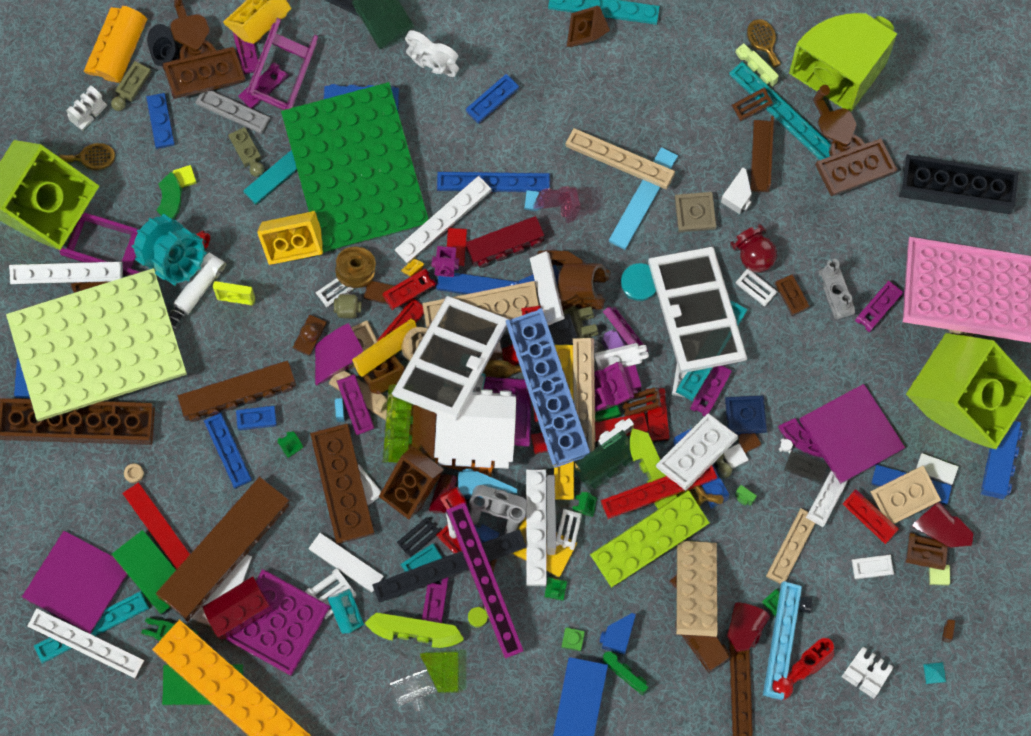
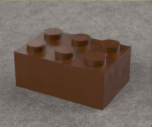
M413 446L402 454L379 497L410 520L421 510L444 469Z

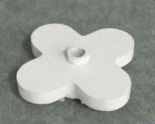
M408 32L405 37L406 42L409 44L406 53L416 64L422 68L425 65L432 68V73H444L450 77L456 76L459 67L455 64L458 54L452 48L444 44H434L419 32Z

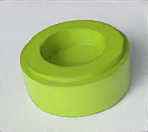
M475 607L469 611L468 621L470 625L479 628L486 624L488 617L483 608Z

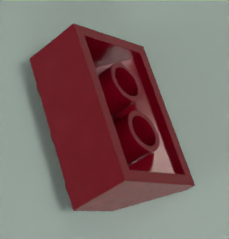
M254 576L202 607L212 629L222 641L273 610Z

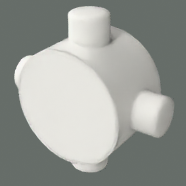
M782 438L779 451L792 453V442Z

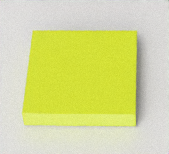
M214 281L213 289L217 300L254 305L255 296L252 287Z

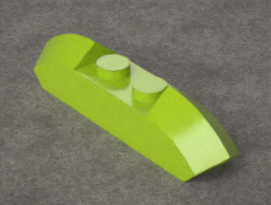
M632 428L630 435L631 455L633 461L640 459L639 467L643 474L646 473L649 479L647 483L665 477L666 475L656 468L660 458L649 434ZM677 495L657 501L654 504L659 509L676 498Z
M375 613L365 622L366 626L376 635L393 641L395 634L398 635L397 638L409 640V637L417 638V641L421 643H428L431 640L433 648H444L456 645L464 640L455 625L383 613Z

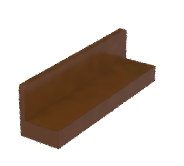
M771 116L770 121L754 120L750 189L754 192H769L774 116Z

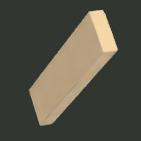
M800 509L766 575L767 578L779 584L787 580L815 525L813 521L806 518L807 511Z

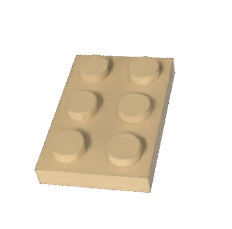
M923 465L870 491L880 512L893 524L941 501Z

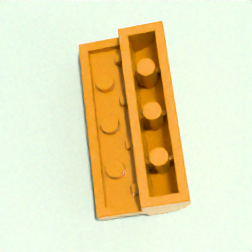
M122 6L121 8L111 7L84 72L89 75L103 77L107 81L120 83L147 22V18L139 11L127 6Z

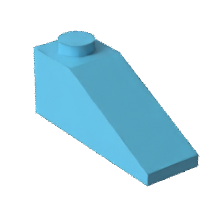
M463 469L462 472H458V488L465 499L471 498L473 489L478 485H485L517 495L516 488L473 469Z

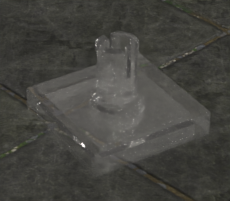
M427 669L390 683L398 706L412 702L416 712L420 711L418 702L422 710L425 709L426 704L423 697L436 692Z

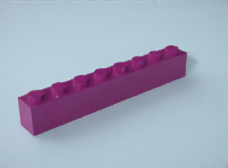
M462 503L447 509L446 513L503 657L506 659L523 652L524 650L466 504Z

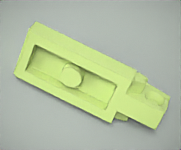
M744 43L736 49L735 53L740 60L747 61L749 68L754 72L757 71L761 75L760 78L766 84L769 83L772 87L777 84L778 74L755 51H751Z

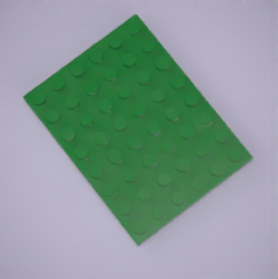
M389 82L281 111L308 211H315L321 227L323 253L421 227L429 220Z

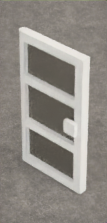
M714 247L649 258L648 264L680 373L746 361L747 355Z
M447 296L394 388L392 395L456 421L507 328L505 320L508 319Z

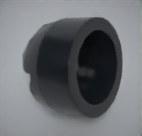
M802 597L800 599L798 608L800 612L810 614L812 598Z

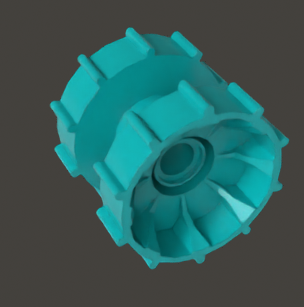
M165 214L153 219L149 218V221L140 230H137L138 234L134 245H132L136 254L135 260L150 269L154 268L157 276L163 280L166 279L174 286L176 283L186 280L189 282L198 269L201 270L200 266L204 255L207 253L204 251L203 239L195 233H191L178 221L172 220Z

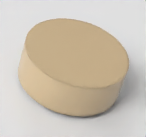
M130 464L125 468L124 477L129 483H138L143 479L144 471L140 465Z

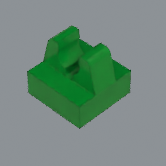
M294 431L287 432V436L283 439L278 438L277 443L287 458L303 448Z
M581 492L580 495H576L575 499L579 501V505L573 506V510L585 516L593 517L597 498L589 492Z
M548 577L544 598L564 601L567 581Z

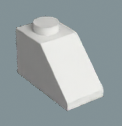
M745 168L741 169L721 200V203L738 214L742 210L747 211L752 203L750 201L751 189Z

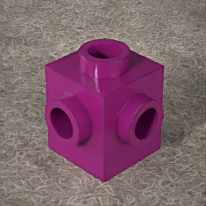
M437 246L436 256H432V267L435 268L436 276L454 277V269L458 270L459 258H456V248Z

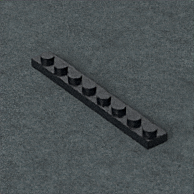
M520 529L481 543L488 562L526 548ZM462 551L374 583L372 586L380 603L463 572L469 568Z

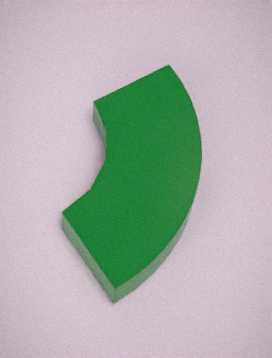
M171 171L158 183L162 192V200L156 211L161 216L165 214L174 220L181 208L182 189L178 178Z

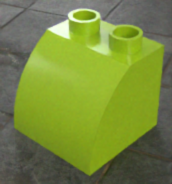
M851 13L829 18L811 28L798 41L789 74L815 91H818L822 85H828L830 93L824 97L841 108L852 112L886 66L897 33L894 32L892 23L881 16H876L874 19L866 13Z
M13 140L0 161V221L42 244L61 250L99 188V185L41 144Z
M945 333L923 369L913 381L906 395L928 418L945 429L976 444L997 449L1031 396V381L994 340Z

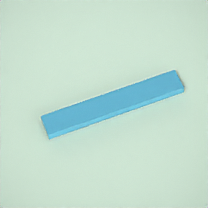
M661 147L653 162L671 169L678 155ZM642 180L609 239L610 243L626 250L661 187Z
M786 581L781 583L763 696L778 700L784 699V693L774 692L772 683L773 680L778 681L782 678L781 675L784 678L788 676L802 586Z

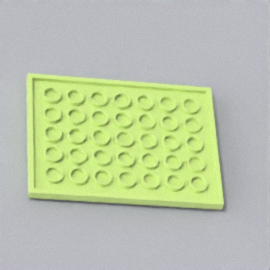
M154 268L6 314L37 421L187 375Z

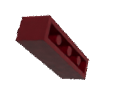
M534 216L467 241L466 249L474 268L477 266L483 268L488 266L489 262L493 260L502 261L507 258V255L512 253L515 255L525 251V248L530 246L532 248L539 247L544 242V233L537 217Z

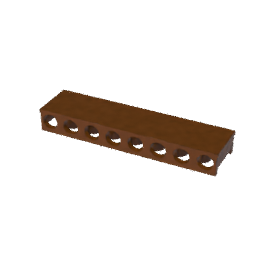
M0 398V440L152 445L155 408L152 403L101 401L37 421L31 399Z
M259 476L156 592L157 597L188 622L289 507V499Z

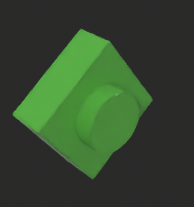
M742 485L739 486L735 493L736 499L743 505L748 504L751 506L757 497Z
M565 628L561 648L581 652L585 631Z

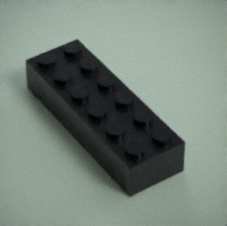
M906 154L902 168L899 197L1011 215L1015 207L1019 172Z

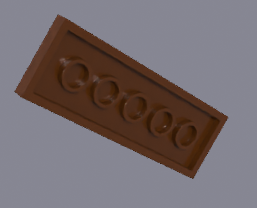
M348 423L310 433L336 544L375 535Z

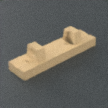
M342 371L333 376L329 385L339 390L336 380L351 374ZM357 379L367 409L393 425L403 411V408L382 394L371 393L368 385Z

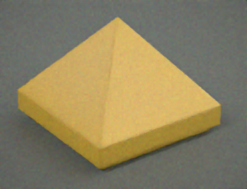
M413 259L401 271L411 277L423 269L424 263Z

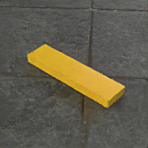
M412 319L408 320L353 358L352 361L358 375L363 377L402 349V342L408 331L417 327L415 321Z

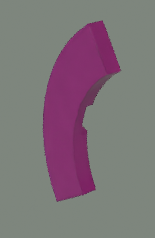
M796 418L778 426L782 435L790 440L797 449L809 455L823 458L807 431L798 423Z

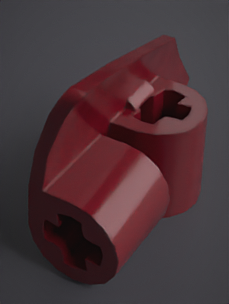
M940 502L933 505L912 525L914 529L949 548L972 546L973 532L957 516H952Z
M735 603L728 638L737 652L750 650L751 647L755 648L757 646L761 632L770 618L765 610L746 603Z

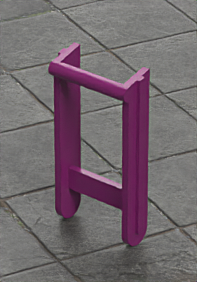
M277 17L271 26L246 92L248 95L286 110L293 108L315 50L318 36L313 35L307 48L276 34L281 21ZM271 45L304 58L287 103L255 90Z
M83 212L75 225L67 248L59 250L61 256L83 263L107 262L74 251L84 222L87 221L131 235L121 261L123 275L131 276L140 273L132 269L136 258L132 245H134L138 229Z

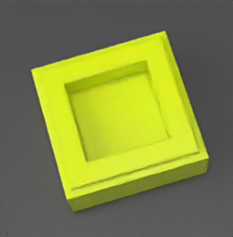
M191 165L173 170V173L180 182L181 188L197 184Z

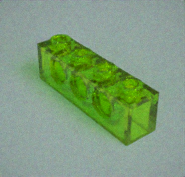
M397 384L389 385L383 463L397 464L402 454L408 450L412 403L392 395ZM404 386L403 389L413 392V386Z

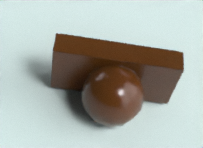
M309 314L305 324L300 329V334L293 345V349L311 356L327 322Z

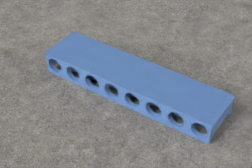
M540 308L537 311L520 317L505 320L554 468L592 456L543 309Z

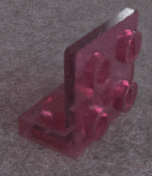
M569 186L561 187L558 190L544 189L539 192L533 204V209L561 206V215L565 217L566 223L574 222L581 209L576 187L570 188Z

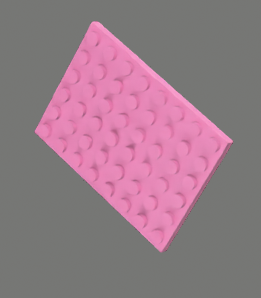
M909 237L903 322L1031 343V256Z

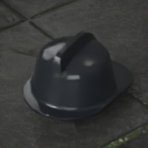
M163 24L154 25L148 33L147 44L154 64L163 66V63L175 61L178 58L179 47L167 26Z

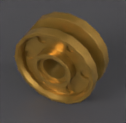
M355 246L343 249L336 259V278L346 287L362 288L369 285L375 275V257L370 251L362 247Z

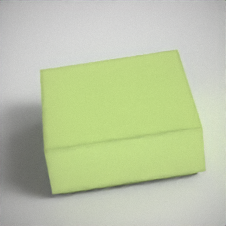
M946 565L945 570L929 568V585H950V565Z

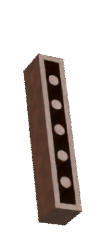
M287 360L177 395L185 421L195 422L200 420L201 416L207 414L208 416H214L223 409L233 410L241 403L252 404L260 397L266 399L273 397L274 393L279 391L283 393L293 390L296 383Z

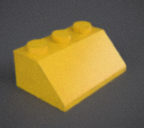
M246 0L223 23L243 41L254 44L267 31H270L277 17L283 19L292 8L287 0Z
M315 211L263 221L257 231L269 265L321 255L323 253L321 227Z

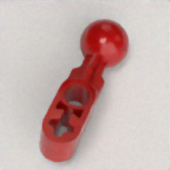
M828 638L818 640L792 666V671L788 673L787 678L781 675L782 678L778 681L773 680V691L780 694L781 692L784 693L783 700L788 699L793 693V685L798 680H804L810 674H815L833 659V642ZM814 660L815 663L813 665H807L806 661Z

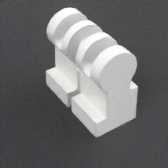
M92 86L87 88L86 94L83 93L80 96L81 101L76 100L74 106H70L66 110L69 120L82 131L94 120L90 114L97 117L107 107V104L102 100V95Z
M863 646L841 677L856 687L861 681L862 685L859 689L874 699L891 673L893 666L889 664L884 671L881 670L880 667L884 660L880 659L878 663L874 664L873 671H868L867 668L873 664V659L876 655L872 653L869 659H865L864 654L867 649Z

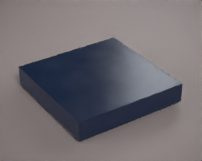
M763 395L725 397L728 429L735 434L767 433Z

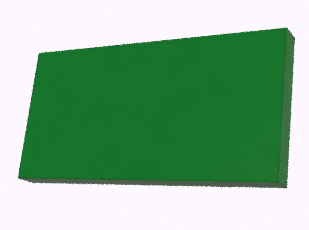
M142 530L111 555L159 614L162 615L171 607L160 600L156 592L176 569Z
M230 664L243 675V664ZM163 665L162 705H213L169 665Z

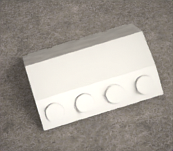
M442 387V390H438L437 402L453 407L461 391H454V388ZM482 389L481 392H473L472 390L456 421L437 414L434 457L438 458V465L452 466L453 458L456 459L455 466L471 467L472 460H475V467L491 468V461H495L494 468L508 469L509 462H513L516 417L515 394H512V391L504 390L500 391V394L492 393V390Z

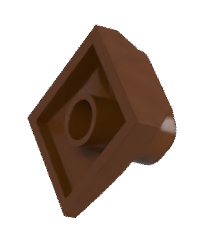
M393 355L362 378L367 383L371 393L381 394L397 385L405 368Z

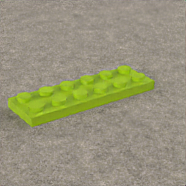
M687 490L590 553V556L612 588L708 525L709 521L689 490Z

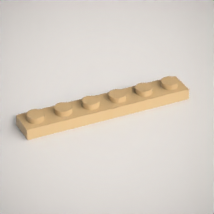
M573 128L565 143L566 147L666 190L675 175V171L575 128Z
M594 338L573 339L574 404L591 455H595Z

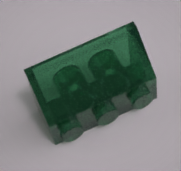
M399 0L352 1V5L380 50L403 38L415 27Z
M621 430L575 463V474L588 491L592 488L596 490L603 484L605 478H613L619 473V468L622 466L626 468L634 462L630 451V441L625 432Z

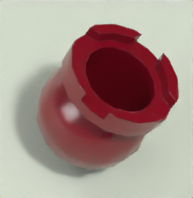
M758 224V228L755 230L753 227H750L736 237L738 241L735 243L734 241L730 242L734 251L740 250V260L743 266L755 273L769 270L777 259L776 246L769 238L763 236L766 233V229L762 224Z

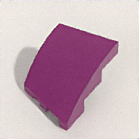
M349 323L331 332L315 345L316 386L332 379V376L349 369V366L354 364L352 359L364 352Z
M616 362L603 370L594 372L595 413L634 398L621 362Z

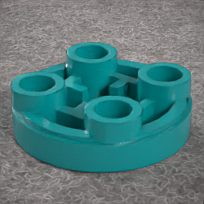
M636 263L629 266L623 272L621 287L629 299L645 301L656 294L657 291L649 265Z

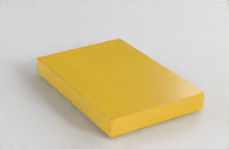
M525 517L524 520L522 521V523H521L519 529H520V531H521V534H522V536H523L524 542H525V544H526V517ZM546 543V572L560 578L574 550H571L570 547L566 546V548H563V545L556 546L555 555H548ZM526 548L511 553L526 561Z

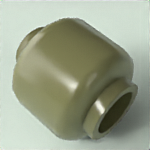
M340 294L338 298L334 299V313H337L339 318L355 319L357 313H361L362 302L358 301L356 295Z

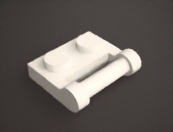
M337 568L316 586L305 590V593L329 606L328 598L346 589L351 590L354 598L357 597L354 590ZM338 580L340 582L319 599L315 596L334 581ZM331 608L324 619H327L329 616L333 614Z

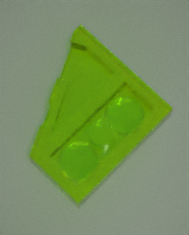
M420 653V657L438 693H459V653Z

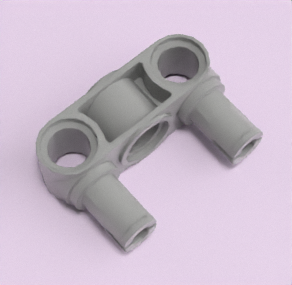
M832 259V262L829 260L824 269L819 270V276H822L823 287L833 316L838 320L855 315L852 296L849 294L840 270L839 261ZM833 290H839L841 294H834Z
M478 485L472 492L469 514L474 525L478 524L482 511L508 519L504 531L505 534L517 530L519 523L522 522L526 515L528 503L523 497L485 485Z

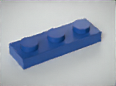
M505 74L466 108V112L479 124L519 89V86Z
M165 93L146 96L156 149L174 146Z

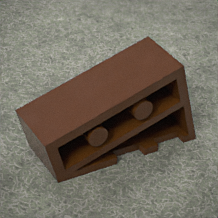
M681 634L708 673H711L729 660L730 657L728 655L730 653L724 644L721 645L718 636Z

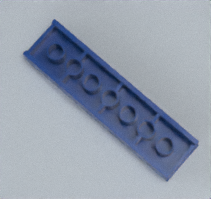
M571 657L568 658L553 736H594L608 665Z

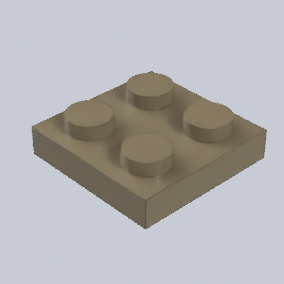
M712 192L675 195L678 233L716 230Z

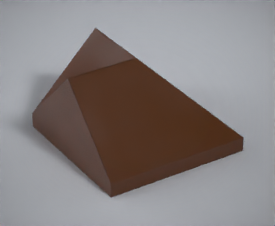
M598 5L571 13L566 47H574L595 41L610 31L602 10Z

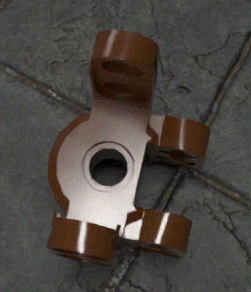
M540 250L537 252L538 255L547 251L550 255L552 266H563L558 280L559 296L563 310L572 306L582 309L592 307V309L604 308L605 299L602 297V294H596L593 288V283H605L610 279L611 272L605 269L602 264L585 263L568 251Z

